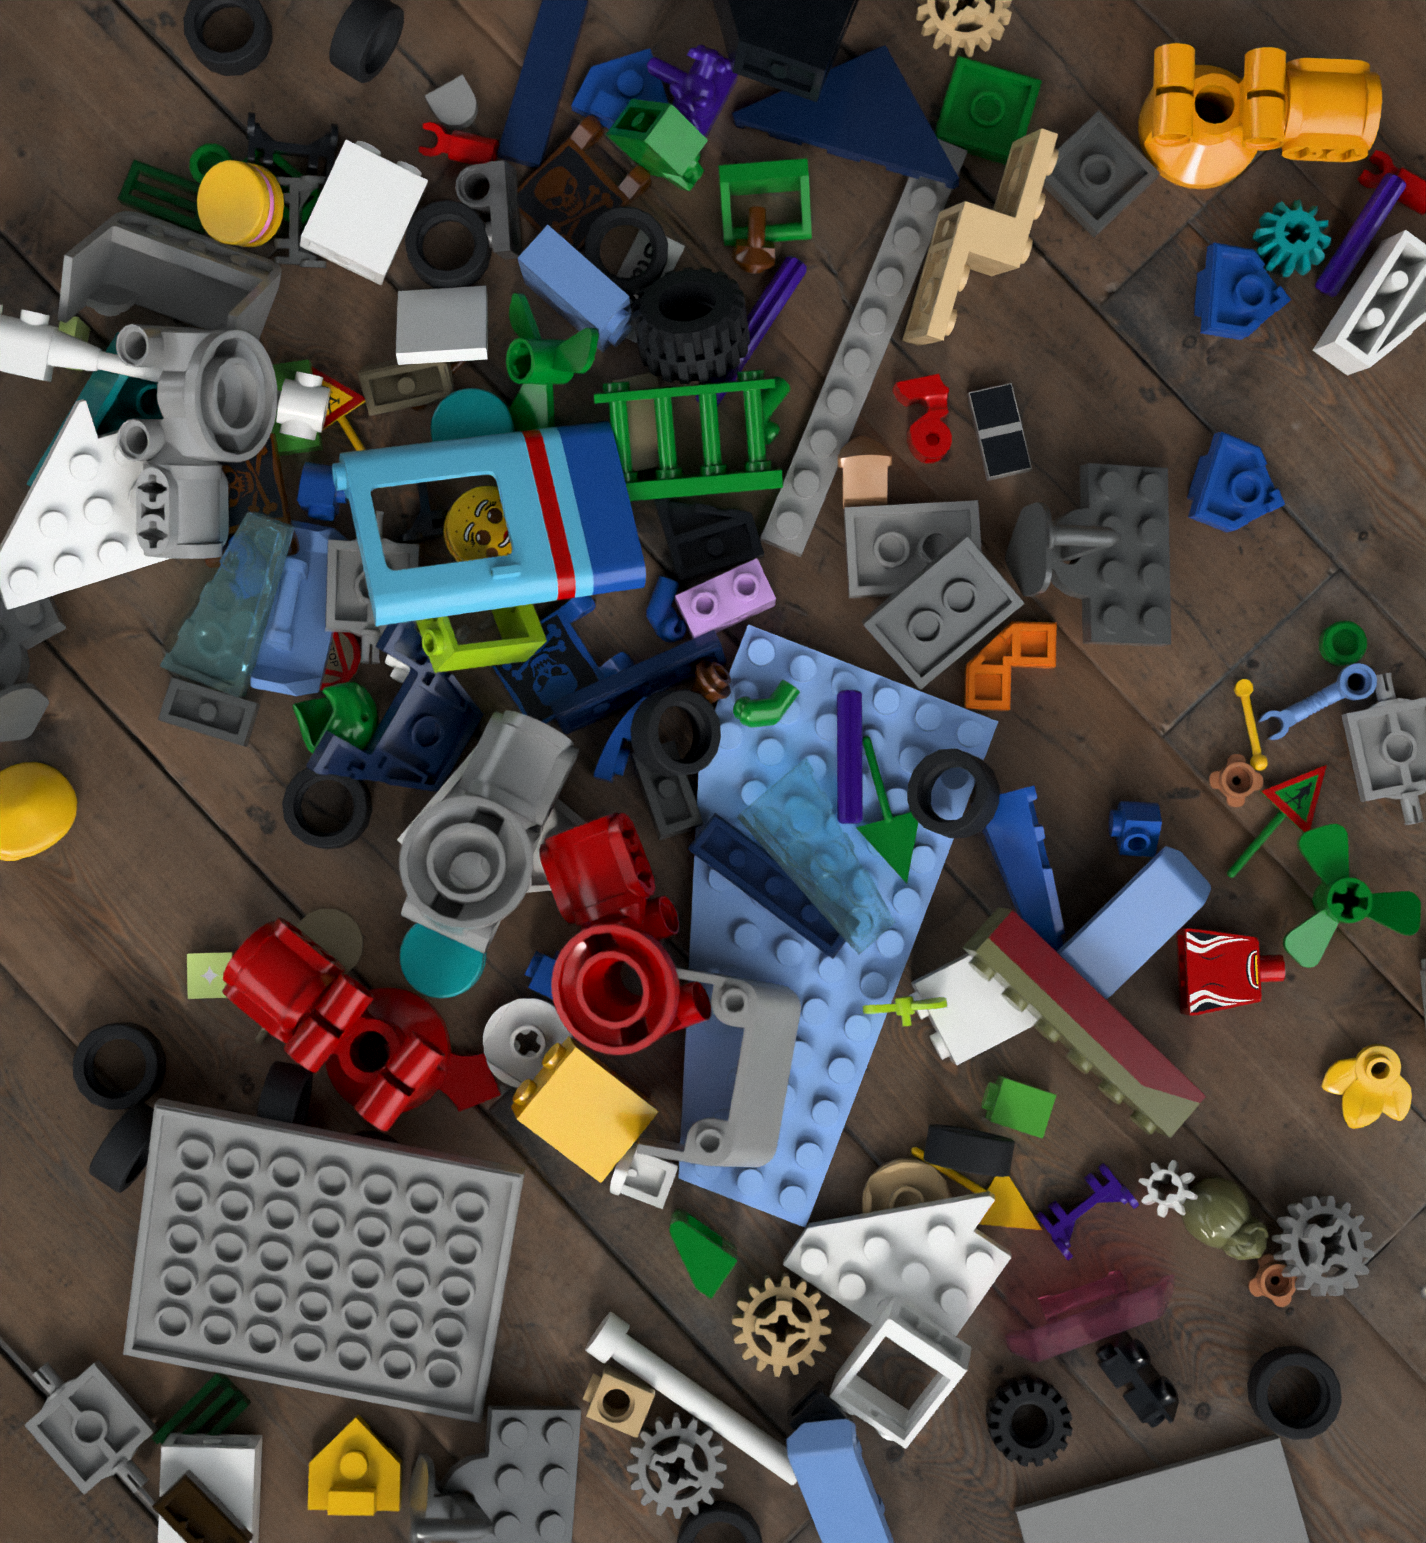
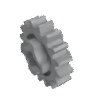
M1316 1196L1305 1197L1302 1204L1295 1203L1287 1206L1292 1217H1279L1276 1222L1284 1229L1283 1234L1272 1235L1274 1242L1282 1244V1251L1273 1255L1274 1260H1285L1287 1264L1281 1273L1282 1276H1296L1294 1288L1297 1290H1308L1310 1288L1311 1295L1316 1297L1326 1296V1293L1329 1296L1343 1295L1344 1288H1357L1359 1284L1354 1275H1368L1370 1271L1362 1263L1363 1258L1374 1257L1372 1250L1364 1248V1241L1372 1238V1233L1361 1232L1358 1227L1365 1219L1363 1215L1349 1216L1351 1204L1342 1202L1335 1205L1334 1196H1323L1319 1200ZM1316 1215L1325 1216L1323 1220H1318L1316 1224L1307 1223L1310 1218ZM1330 1267H1336L1339 1269V1271L1332 1276H1321L1323 1272H1328Z
M679 1412L673 1415L672 1424L667 1425L658 1416L655 1418V1431L652 1432L644 1426L641 1428L640 1436L644 1443L632 1442L630 1446V1452L639 1458L632 1459L627 1463L628 1472L638 1473L631 1480L630 1487L632 1490L643 1488L645 1491L641 1496L640 1503L645 1506L652 1500L656 1501V1514L659 1516L664 1513L666 1507L673 1508L675 1519H680L682 1508L687 1506L695 1516L699 1514L698 1501L702 1499L710 1505L714 1502V1495L710 1488L722 1489L724 1486V1479L716 1474V1472L727 1470V1460L716 1457V1455L723 1451L722 1441L711 1443L709 1440L713 1435V1429L707 1426L702 1431L698 1430L697 1418L694 1416L690 1418L688 1424H682ZM678 1436L677 1440L669 1444L661 1445L658 1443L665 1438ZM695 1443L704 1451L708 1466L696 1458L693 1451ZM677 1457L683 1458L685 1460L684 1467H680L677 1473H672L670 1471V1463H674ZM646 1465H649V1469L658 1473L661 1480L659 1488L650 1479ZM690 1485L696 1487L690 1492L677 1494V1491Z

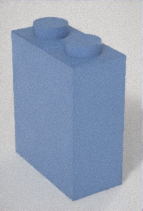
M547 225L517 258L524 283L578 331L584 328H596L599 332L597 344L599 350L604 352L611 344L617 347L632 330L630 325L632 313L629 296Z

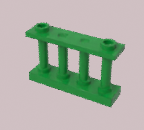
M749 370L737 372L738 380L631 390L629 381L603 383V392L594 393V403L609 402L611 427L630 501L783 488L782 469L780 467H772L771 460L766 459L761 389L775 388V379L773 377L765 378L764 370ZM743 391L749 461L744 462L745 470L727 471V464H722L716 393ZM698 395L704 465L700 466L699 474L683 475L682 467H677L671 397ZM654 399L660 469L655 470L656 477L638 479V471H633L627 401Z

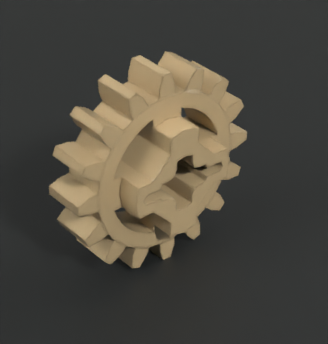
M917 0L916 2L921 6L917 8L916 20L926 21L923 24L921 34L923 37L931 34L936 36L933 45L936 50L946 43L950 45L949 56L954 57L958 47L964 48L967 57H972L976 45H979L986 52L990 49L991 37L1000 41L1005 30L1002 25H1008L1012 12L1007 8L1010 7L1012 0H990L992 13L990 12L991 6L985 3V0H973L971 7L966 6L956 16V9L962 8L970 0ZM935 1L938 2L937 8H939L944 13V19L942 21L937 14Z
M783 1273L780 1283L774 1284L768 1274L764 1276V1288L759 1289L753 1283L748 1285V1290L752 1296L750 1300L741 1297L737 1299V1306L744 1313L732 1315V1324L743 1327V1330L733 1335L734 1342L736 1344H747L742 1351V1357L744 1360H747L755 1355L757 1357V1371L761 1372L767 1364L773 1365L775 1377L780 1376L783 1366H789L793 1375H797L799 1373L798 1362L803 1360L812 1367L815 1361L811 1352L814 1349L825 1352L826 1344L819 1336L831 1334V1326L820 1322V1319L825 1318L830 1313L827 1306L816 1307L815 1304L821 1298V1293L817 1289L807 1294L805 1292L807 1286L805 1279L801 1278L793 1286L790 1285L788 1273ZM775 1296L774 1303L767 1309L754 1312L761 1302ZM793 1297L807 1307L811 1317L798 1314L792 1306ZM779 1315H786L788 1324L793 1325L785 1327L784 1334H777L775 1326L769 1324L776 1323ZM752 1332H755L757 1335H764L770 1343V1352L756 1342ZM798 1339H807L799 1349L788 1353V1348Z

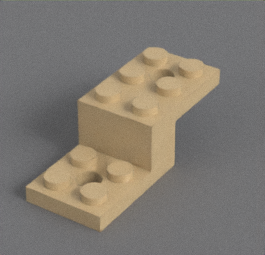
M1041 128L1012 142L993 210L964 201L939 212L902 341L921 346L943 341L945 335H950L957 318V310L953 309L958 291L961 292L964 289L970 269L994 276L1018 269L1020 264L1026 262L1033 244V239L1029 237L1033 220H1037L1045 204L1046 196L1045 193H1042L1046 175L1049 176L1054 170L1058 159V149L1054 148L1058 136L1057 133Z

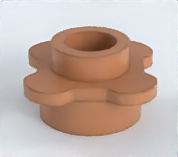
M1233 754L1227 758V764L1220 771H1214L1210 774L1209 784L1213 789H1219L1224 794L1226 803L1230 807L1237 808L1244 805L1245 797L1262 788L1263 777L1246 763L1243 755ZM1235 776L1240 779L1238 785L1232 783V779Z
M1263 1254L1258 1259L1259 1269L1255 1278L1250 1279L1248 1282V1289L1256 1297L1263 1295L1270 1298L1276 1306L1285 1307L1291 1302V1296L1296 1290L1294 1287L1297 1277H1283L1281 1273L1287 1265L1274 1260L1273 1254ZM1273 1276L1278 1277L1279 1281L1277 1284L1271 1283Z

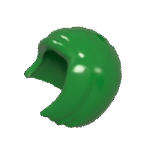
M345 682L325 687L322 693L327 697L293 704L292 708L297 717L303 740L307 749L312 754L326 731L358 749L364 750L379 726V714L373 697L366 688L356 682Z

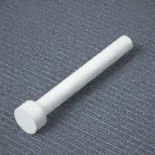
M608 1313L590 1338L585 1348L586 1352L603 1364L610 1357L787 1483L794 1485L797 1482L788 1458L787 1447L626 1333L630 1325L614 1313Z

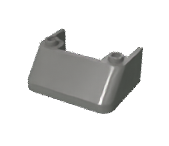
M133 211L118 212L64 255L58 320L67 323L85 306L94 308L101 315L117 316L136 304L202 329L245 331L259 341L279 289L282 269L268 258L231 245L222 244L212 238L154 217Z
M675 966L678 978L714 984L711 997V1007L714 1015L726 1025L744 1028L728 1120L717 1118L698 1120L689 1129L685 1144L639 1136L636 1153L705 1166H763L774 1157L777 1149L801 1012L800 1000L793 990L784 985Z

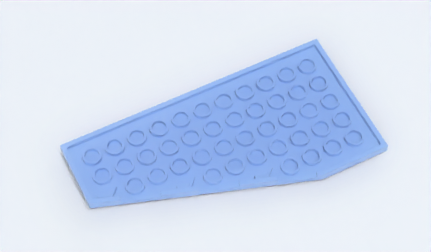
M748 624L729 672L731 693L726 699H719L715 708L720 721L721 731L718 752L709 766L698 772L697 806L703 825L696 828L695 838L714 813L718 814L850 914L860 924L836 956L831 959L694 855L689 968L784 985L793 990L798 996L801 1012L774 1157L767 1164L760 1167L705 1166L679 1161L678 1178L806 1228L887 1013L863 1014V1006L891 1004L954 838H948L925 829L918 822L907 884L856 829L859 826L884 820L863 743V819L858 824H841L838 822L837 694L842 690H857L862 693V738L864 736L871 738L893 817L911 812L907 802L908 783L914 768L924 757L940 749L956 748L984 761L998 721ZM782 679L800 691V694L784 716L775 725L750 728L741 724L740 720L735 718L733 714V706L739 698L743 696H748L751 700L769 698ZM960 767L950 768L944 771L935 781L931 792V805L934 812L940 818L957 820L963 816L976 782L967 770ZM699 982L705 988L711 1003L714 984ZM712 1007L709 1020L686 1027L681 1144L686 1143L689 1129L698 1120L703 1118L728 1120L744 1028L722 1023L714 1015Z

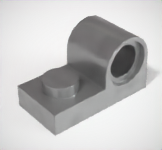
M505 160L474 164L466 167L456 179L455 189L457 196L462 203L479 214L491 216V221L486 222L485 231L489 239V247L493 248V252L505 260L517 259L522 253L517 170ZM483 181H489L490 188L488 194L483 199L476 200L474 194L477 185Z

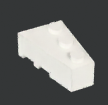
M1407 230L1383 240L1313 351L1346 375H1350L1373 366L1413 333L1412 331L1425 322L1426 244Z

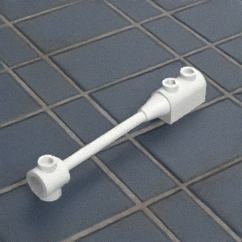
M0 305V371L48 382H51L54 366L85 371H98L100 369L154 382L159 381L163 372V368L127 366L117 354L103 352L99 347L58 330V327L48 325L49 315L21 309L19 319L2 315L3 305ZM296 371L295 380L285 378L282 391L277 390L278 412L276 422L281 424L280 433L310 440H316L317 432L322 433L330 398V388L322 387L323 377Z

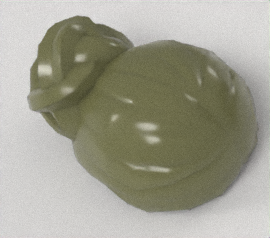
M1221 1177L1205 1178L1189 1190L1196 1194L1198 1198L1195 1200L1187 1198L1183 1207L1186 1214L1181 1215L1186 1230L1192 1236L1210 1247L1223 1249L1226 1255L1236 1260L1256 1259L1262 1256L1269 1237L1267 1227L1264 1223H1260L1258 1218L1252 1216L1248 1200L1242 1189L1235 1182Z

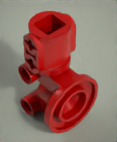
M616 812L544 839L545 842L539 848V856L557 907L565 921L569 924L576 923V925L581 926L580 933L570 939L559 953L552 973L553 1002L559 1018L567 1030L578 1041L595 1051L611 1055H623L642 1050L666 1034L709 1020L712 1011L705 988L697 981L679 986L674 963L668 952L658 941L678 933L679 919L675 907L668 897L662 895L648 900L649 896L655 892V880L637 830L629 816L625 813L618 814ZM624 962L632 966L642 981L643 995L633 994L623 985L620 971Z
M278 917L275 922H267L244 941L228 962L223 973V981L227 983L222 989L223 994L267 1032L280 1041L287 1043L284 1046V1050L301 1066L317 1073L325 1063L328 1076L337 1092L354 1106L357 1112L368 1122L383 1131H388L401 1113L411 1111L429 1100L439 1089L447 1074L450 1063L451 1043L443 1018L431 1003L411 991L399 988L366 989L358 981L344 974L346 969L336 958L284 918ZM370 1031H376L383 1035L388 1041L390 1048L389 1059L386 1064L375 1072L367 1070L359 1057L360 1043L363 1037Z

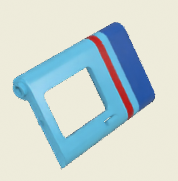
M608 421L340 453L339 462L332 463L336 491L343 490L350 502L376 626L645 587L646 569L614 433ZM485 474L495 478L512 552L509 555L403 570H391L387 567L371 498V491L373 489Z

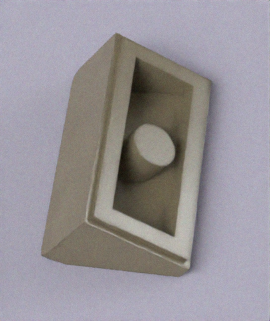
M397 359L363 366L358 372L369 416L442 401L448 395L455 392L450 362L398 365Z

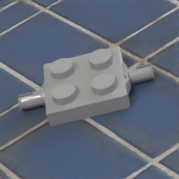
M376 511L375 516L387 567L391 570L418 568L419 544L395 543L383 538L384 512ZM357 539L352 541L328 540L325 631L350 632L362 637L360 663H369L371 647V664H379L380 649L375 646L387 625H375ZM412 621L415 624L414 628L417 631V623L416 621Z
M1390 672L1376 675L1377 685L1375 691L1378 703L1371 705L1365 710L1346 713L1341 716L1360 801L1365 802L1380 798L1400 799L1404 824L1411 825L1425 822L1418 795L1426 792V697L1415 700L1396 699L1392 674Z
M99 1360L94 1362L80 1376L67 1382L62 1380L49 1365V1362L45 1363L32 1375L50 1396L47 1398L42 1410L24 1426L84 1495L101 1479L112 1476L116 1472L131 1488L133 1493L149 1480L131 1458L134 1457L139 1445L158 1428Z

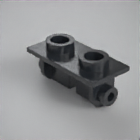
M1125 1328L1121 1329L1115 1347L1110 1342H1107L1095 1352L1099 1358L1097 1364L1116 1389L1130 1381L1132 1382L1134 1387L1124 1392L1122 1397L1141 1423H1148L1151 1428H1154L1161 1424L1165 1418L1169 1423L1174 1422L1179 1404L1176 1388L1166 1376H1160L1150 1363V1355L1142 1342L1138 1339H1132Z

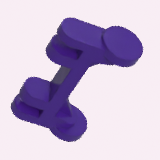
M1104 1163L1099 1165L1098 1168L1108 1182L1102 1186L1090 1172L1084 1177V1180L1094 1193L1066 1214L1056 1200L1048 1205L1058 1219L1056 1223L1052 1225L1041 1211L1036 1214L1038 1220L1051 1235L1052 1242L1067 1261L1073 1257L1068 1249L1071 1247L1070 1238L1075 1221L1094 1205L1103 1202H1121L1124 1205L1128 1203L1133 1209L1139 1206L1131 1192L1123 1183H1119Z

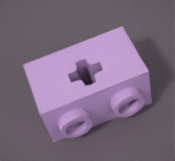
M756 558L675 595V601L692 639L712 630L718 633L774 607L776 597Z

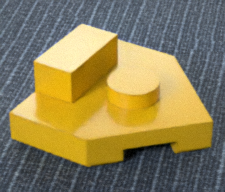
M359 1414L309 1462L308 1510H328L327 1515L374 1516L376 1511H400L402 1504L403 1461L371 1431V1427Z

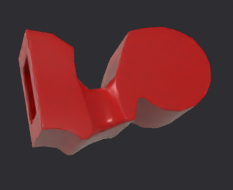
M940 374L895 382L892 392L898 402L905 407L919 403L925 407L926 414L914 422L906 433L910 452L918 461L925 464H934L940 461L947 454L952 444L950 429L942 422L949 413L947 407L949 388L943 384Z

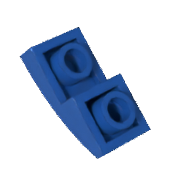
M648 697L640 699L626 713L612 732L598 760L593 775L595 779L613 784L615 774L623 776L630 750L623 748L624 741L632 743L630 729L634 713L642 701Z

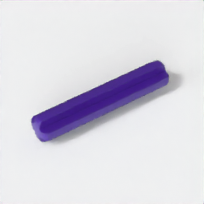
M1391 173L1385 174L1317 280L1315 287L1321 293L1329 297H1335L1406 188V182Z
M842 690L837 694V820L841 824H858L863 819L862 693L857 690Z

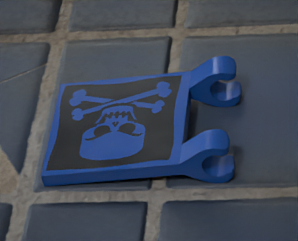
M591 596L572 598L561 608L540 621L547 641L526 662L492 666L522 714L548 724L556 718L550 706L551 702L634 666L630 656L625 652H620L599 667L571 625V623L595 610L596 604Z

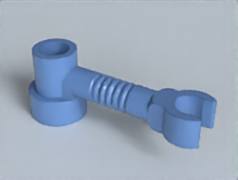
M1356 663L1349 665L1340 671L1335 683L1281 711H1269L1262 714L1258 722L1265 721L1270 717L1277 718L1281 725L1280 730L1268 737L1267 740L1280 739L1286 735L1289 727L1320 711V709L1328 707V705H1332L1344 698L1361 700L1369 697L1377 685L1376 675L1365 664ZM1350 675L1355 676L1359 682L1356 691L1348 686L1347 681Z

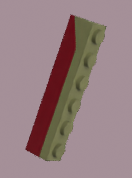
M998 907L962 947L972 957L969 965L985 980L990 981L994 978L1005 988L1001 993L1002 997L1021 1013L1027 1009L1037 1019L1033 1025L1037 1031L1050 1042L1055 1043L1059 1040L1070 1051L1067 1053L1066 1058L1085 1074L1091 1070L1102 1081L1098 1085L1100 1091L1118 1105L1123 1101L1133 1111L1130 1119L1147 1134L1151 1135L1156 1131L1171 1138L1205 1099L1206 1096L1013 910Z

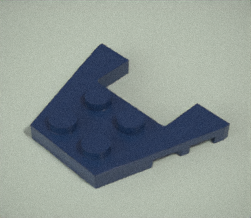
M412 621L388 624L375 647L408 666L410 672L366 748L360 750L326 731L305 767L322 775L333 774L350 777L355 780L362 781V779L385 782L389 785L438 792L444 785L484 714L453 674L448 671L434 672L429 656L423 650L422 637L414 628L415 624Z

